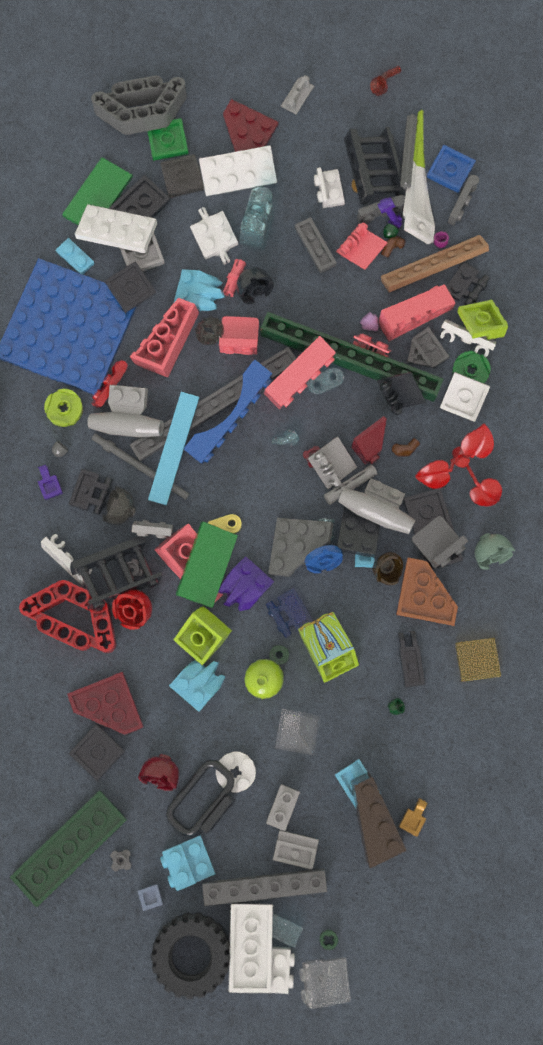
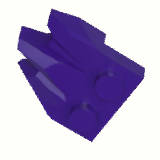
M245 556L226 576L218 592L221 594L227 593V598L223 605L230 607L237 602L239 604V611L250 609L270 588L274 581Z

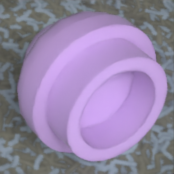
M369 312L360 321L362 328L368 331H378V317Z

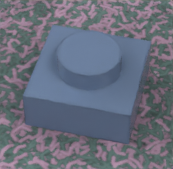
M158 884L138 890L143 911L163 905Z

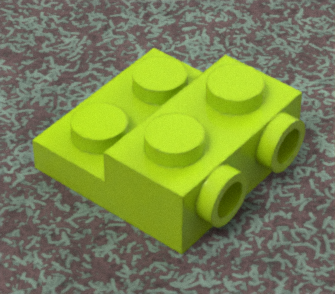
M493 300L460 306L457 313L472 339L486 336L487 340L505 336L508 324L503 319L499 308L496 307Z

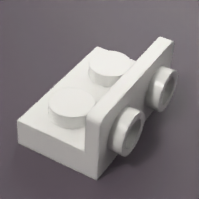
M317 168V174L314 175L315 186H319V191L317 192L318 202H322L323 208L344 205L338 169L322 172L321 168Z

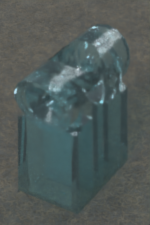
M256 186L252 189L240 227V244L261 250L265 249L274 219L273 195L266 187Z

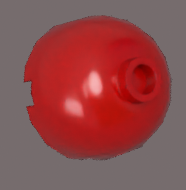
M132 589L118 595L113 601V615L115 619L118 618L122 622L121 625L130 630L139 629L147 623L152 615L151 600L140 590Z

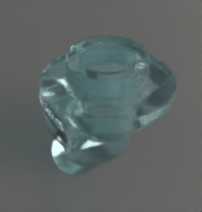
M289 428L284 432L285 437L272 438L273 444H289L290 446L298 445L297 440H299L296 431H291Z

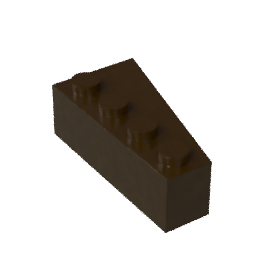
M367 772L351 780L365 859L369 868H373L407 850L372 775Z

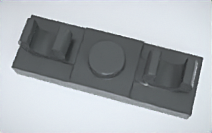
M310 217L296 224L294 228L318 271L322 273L336 266L337 263L312 218Z

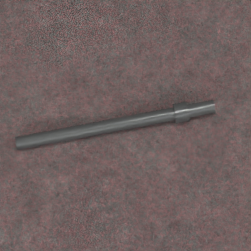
M96 433L93 435L92 440L101 445L108 453L112 452L152 479L155 478L156 472L116 447L114 442L107 441ZM173 483L171 491L186 500L190 493Z

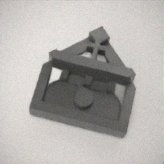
M428 327L412 338L407 362L434 368L450 357Z

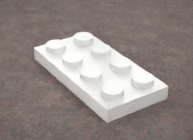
M271 146L199 159L206 196L277 183Z
M87 204L75 236L81 240L146 253L157 221L150 217Z
M231 904L229 992L271 993L272 904Z

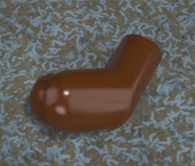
M413 438L407 445L396 443L392 446V452L396 456L408 457L420 445V442Z

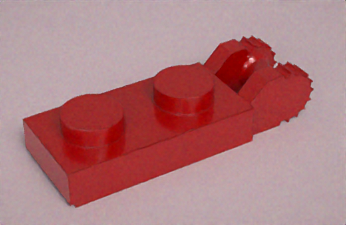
M120 360L112 366V374H108L102 382L104 384L102 389H98L92 396L94 399L91 403L95 407L103 406L109 397L110 385H117L127 369L126 361Z

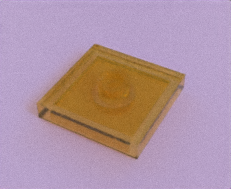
M495 638L455 643L461 682L501 677Z

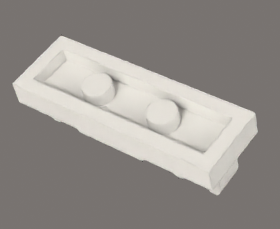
M445 319L441 327L445 329L441 333V338L444 337L445 333H450V342H452L455 334L461 337V341L467 344H471V342L479 344L475 348V353L480 348H484L485 357L488 356L489 349L493 350L496 345V341L492 339L487 340L485 336L472 339L467 328Z
M57 534L53 535L51 540L45 537L41 541V547L83 586L85 583L82 576L79 574L72 575L70 571V564L74 561L73 557L68 552L64 553L61 550L64 548L65 542L62 541L60 544H55V540L58 539Z

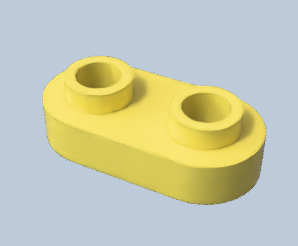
M234 514L208 522V524L233 534L239 532L242 526L241 519ZM230 521H235L236 524L235 526L231 527L228 525V523Z

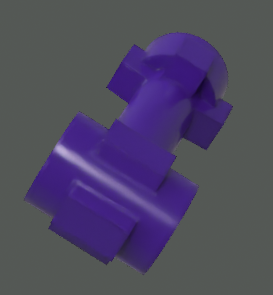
M386 197L377 204L381 213H387L390 219L388 223L397 229L402 226V218L400 215L396 216L392 209L395 207L392 198Z

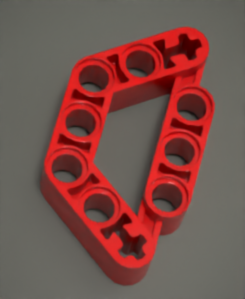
M58 581L24 599L19 605V610L23 615L37 621V628L40 632L76 649L84 651L93 647L104 653H111L116 648V638L109 604L105 603V606L100 611H96L94 608L88 610V601L92 600L88 590L69 581ZM68 585V593L62 595L60 593L61 587ZM81 593H85L86 600L79 603L78 596ZM50 594L52 597L51 601L48 604H44V596ZM64 601L88 610L91 613L95 637L43 614V612ZM28 604L33 606L31 608L32 612L26 611L28 609ZM50 620L52 624L50 629L44 630V622ZM107 620V628L100 630L98 627L99 622ZM68 628L69 635L66 638H61L60 633L62 629ZM100 634H106V639L111 642L107 649L102 646L105 643V638L102 635L100 636ZM85 636L87 642L84 646L80 647L78 639Z

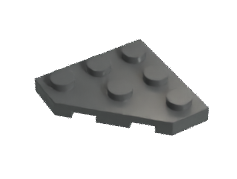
M277 518L268 574L283 577L291 576L298 567L305 564V558L311 551L331 543L333 523Z

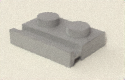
M279 830L273 860L313 869L319 839Z

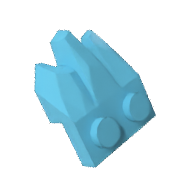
M182 270L174 302L180 298L194 303L199 311L215 310L217 305L214 303V300L225 298L224 292L217 288L221 286L222 282L218 278L199 270Z
M195 660L187 665L169 686L200 712L220 689L226 676L215 675L219 665L218 662L213 661L205 667Z

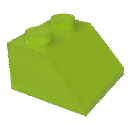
M202 606L191 614L173 640L196 661L204 665L224 643L232 630L206 607Z

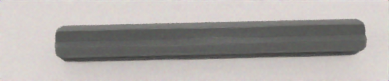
M414 114L407 116L400 181V186L405 190L411 187L417 128V117Z

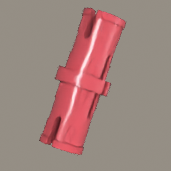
M235 259L233 268L227 275L228 280L223 290L224 295L229 296L231 294L230 297H234L236 281L246 266L243 260Z

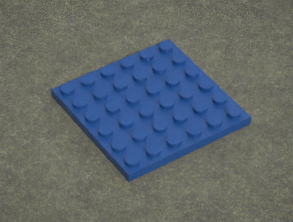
M38 258L0 342V360L94 395L103 386L102 382L110 370L136 307L125 313L104 282Z

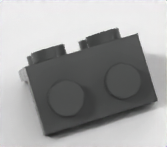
M441 516L436 517L412 537V542L434 568H437L439 565L443 568L451 561L449 558L454 553L459 555L466 549L464 545L468 542L464 535L459 538Z

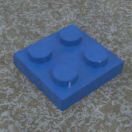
M443 145L427 173V178L459 193L476 160Z

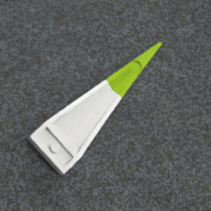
M421 110L417 116L411 187L406 189L403 216L405 218L404 230L426 244L434 242L435 224L426 180L423 110Z

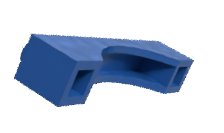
M254 359L243 373L241 395L232 413L215 428L195 434L184 447V450L201 464L204 461L208 463L214 456L213 450L216 447L220 448L225 442L224 436L228 432L232 433L238 425L236 421L240 417L243 419L249 412L248 406L251 403L255 404L261 397L260 391L263 388L266 389L272 383L271 377L273 374Z

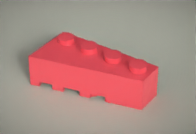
M445 284L434 286L427 292L381 310L378 324L387 340L391 341L452 310L455 301Z
M178 298L165 313L162 321L155 325L152 329L153 332L148 338L142 341L139 349L130 356L134 364L168 378L198 317L199 312L196 305Z
M319 336L265 389L264 394L279 410L283 406L287 407L294 400L293 396L297 392L300 394L308 386L306 383L310 379L315 380L321 374L320 369L324 365L328 367L335 360L333 356L336 352Z

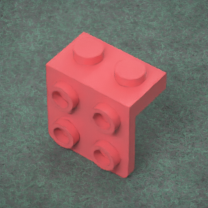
M224 316L222 318L221 338L219 339L220 353L257 354L259 320L250 317Z

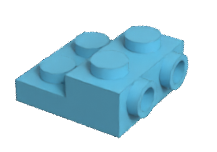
M201 835L162 852L163 856L160 857L164 869L167 867L169 869V884L171 888L175 887L176 891L215 875Z

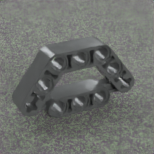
M150 76L115 83L111 89L112 93L96 92L92 95L91 100L94 112L99 118L122 134L129 135L169 126L185 102L187 93L185 81L181 77H174L169 82L163 83L161 77ZM156 102V103H154V104L143 105V106H138V107H133V108H126V107H129V106H135V105H140V104H145V103Z

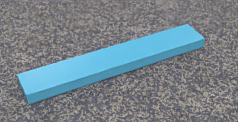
M184 392L180 393L148 501L167 506L199 401L198 396Z

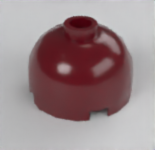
M160 754L144 762L138 779L146 785L149 781L157 785L158 789L173 791L174 788H177L180 774L177 765L171 761V757Z

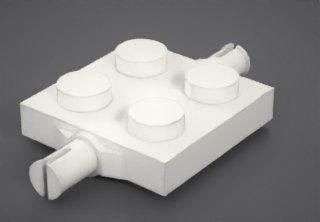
M203 207V212L201 209L198 211L202 220L190 226L205 259L220 255L223 264H227L226 260L229 263L230 259L226 252L230 248L239 245L223 211L209 216L206 208Z

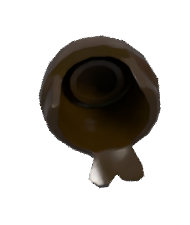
M386 552L375 560L372 570L377 582L385 585H395L399 582V577L403 571V561L398 554Z

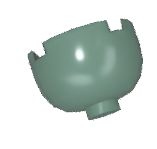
M487 533L480 537V541L475 547V558L481 569H490L488 565L499 561L500 565L513 556L511 551H515V549L505 536Z

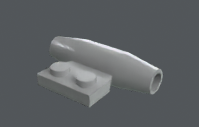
M110 385L108 404L112 412L92 413L89 415L87 422L90 429L110 435L138 438L162 436L164 431L163 421L142 415L147 406V388Z
M372 478L364 493L344 488L338 500L339 503L355 514L388 529L409 534L415 522V519L399 509L405 493Z

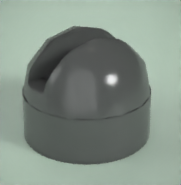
M56 441L52 446V453L56 457H63L69 451L59 441Z

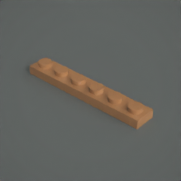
M478 235L381 276V281L388 292H392L488 252L489 245L481 235Z

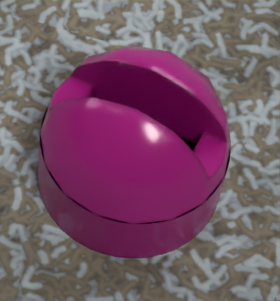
M437 232L434 235L436 247L444 248L447 246L449 241L448 234Z

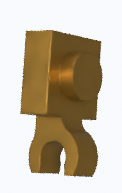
M419 798L413 811L407 808L399 827L417 837L426 821V818L421 815L427 806V802Z

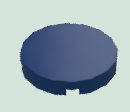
M327 545L311 551L305 558L307 570L312 573H322L321 570L331 571L338 567L343 560L341 548Z

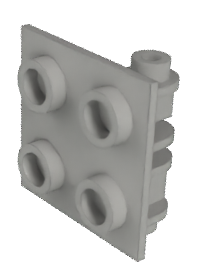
M338 436L308 458L327 489L333 485L335 487L339 486L342 483L340 480L357 468Z

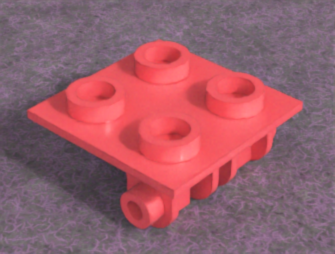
M362 222V224L357 225L356 229L347 237L336 253L366 270L386 246L387 242L368 231V226Z
M363 333L353 337L358 339V342L354 341L353 344L364 349L368 344L367 350L372 346V352L377 348L376 353L388 357L386 353L391 352L388 349L389 345L380 341L374 343L371 341L372 337Z

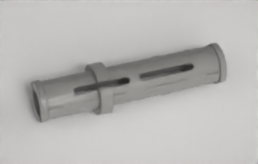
M369 465L347 481L324 494L325 500L331 505L340 498L344 488L353 490L376 476V469L373 465Z

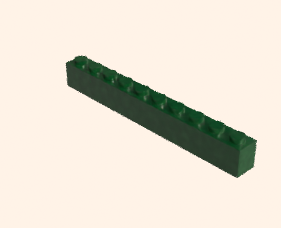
M267 312L261 326L262 337L304 352L320 336L336 352L333 356L335 359L332 362L333 364L374 380L412 372L424 398L432 402L435 401L443 382L441 377Z

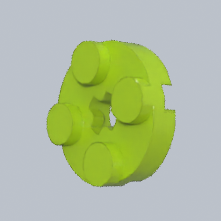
M59 389L47 397L44 410L48 419L54 425L67 427L74 425L81 418L83 405L81 399L74 391ZM67 404L68 410L62 412L59 407Z

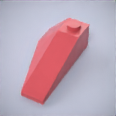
M189 524L180 528L154 549L180 579L197 535ZM218 592L215 602H216L223 594H221V593Z

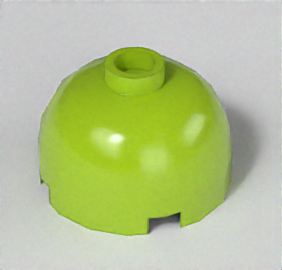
M260 659L252 663L246 670L244 677L245 686L254 697L261 699L271 698L282 688L284 675L277 663L272 660Z

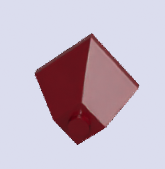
M385 416L353 440L351 448L365 465L369 462L373 464L380 458L379 454L382 450L386 426Z

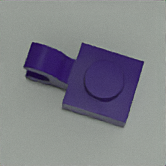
M46 464L38 467L43 480L38 481L44 499L47 500L63 494L57 476L50 475Z

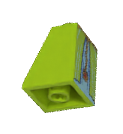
M334 612L324 614L319 619L306 623L298 629L324 683L359 666L354 647Z

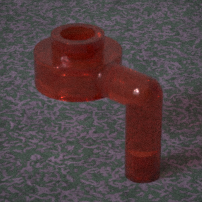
M396 66L383 72L381 76L373 78L370 85L371 91L377 96L385 94L388 88L387 79L401 73V67Z

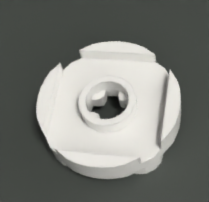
M231 752L219 760L228 770L238 766L239 771H242L241 775H237V778H234V787L231 792L244 791L253 783L256 769L248 755L242 752ZM216 770L218 783L224 788L227 780Z

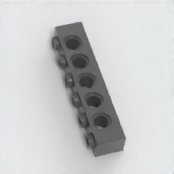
M324 868L206 881L202 884L204 906L327 892Z

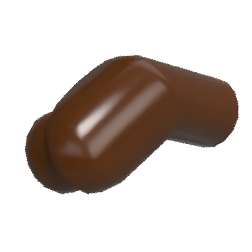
M400 236L388 239L381 255L389 258L394 248L399 247L402 249L405 246V239H402Z

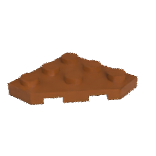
M407 557L396 615L454 626L458 606L427 561Z

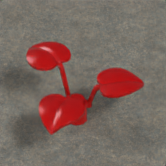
M482 424L479 428L468 433L463 438L461 446L456 447L452 451L453 459L450 460V467L446 461L436 460L424 466L415 475L418 481L429 488H442L450 481L449 472H452L454 464H456V466L461 468L466 467L476 484V487L472 488L469 492L470 498L475 504L485 507L492 506L500 501L502 495L501 484L496 479L487 478L479 483L469 466L470 458L474 456L485 458L493 450V436L486 424Z

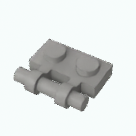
M143 520L142 522L134 521L132 532H135L138 536L154 534L157 538H167L173 532V525L166 524V522L150 523L149 520Z

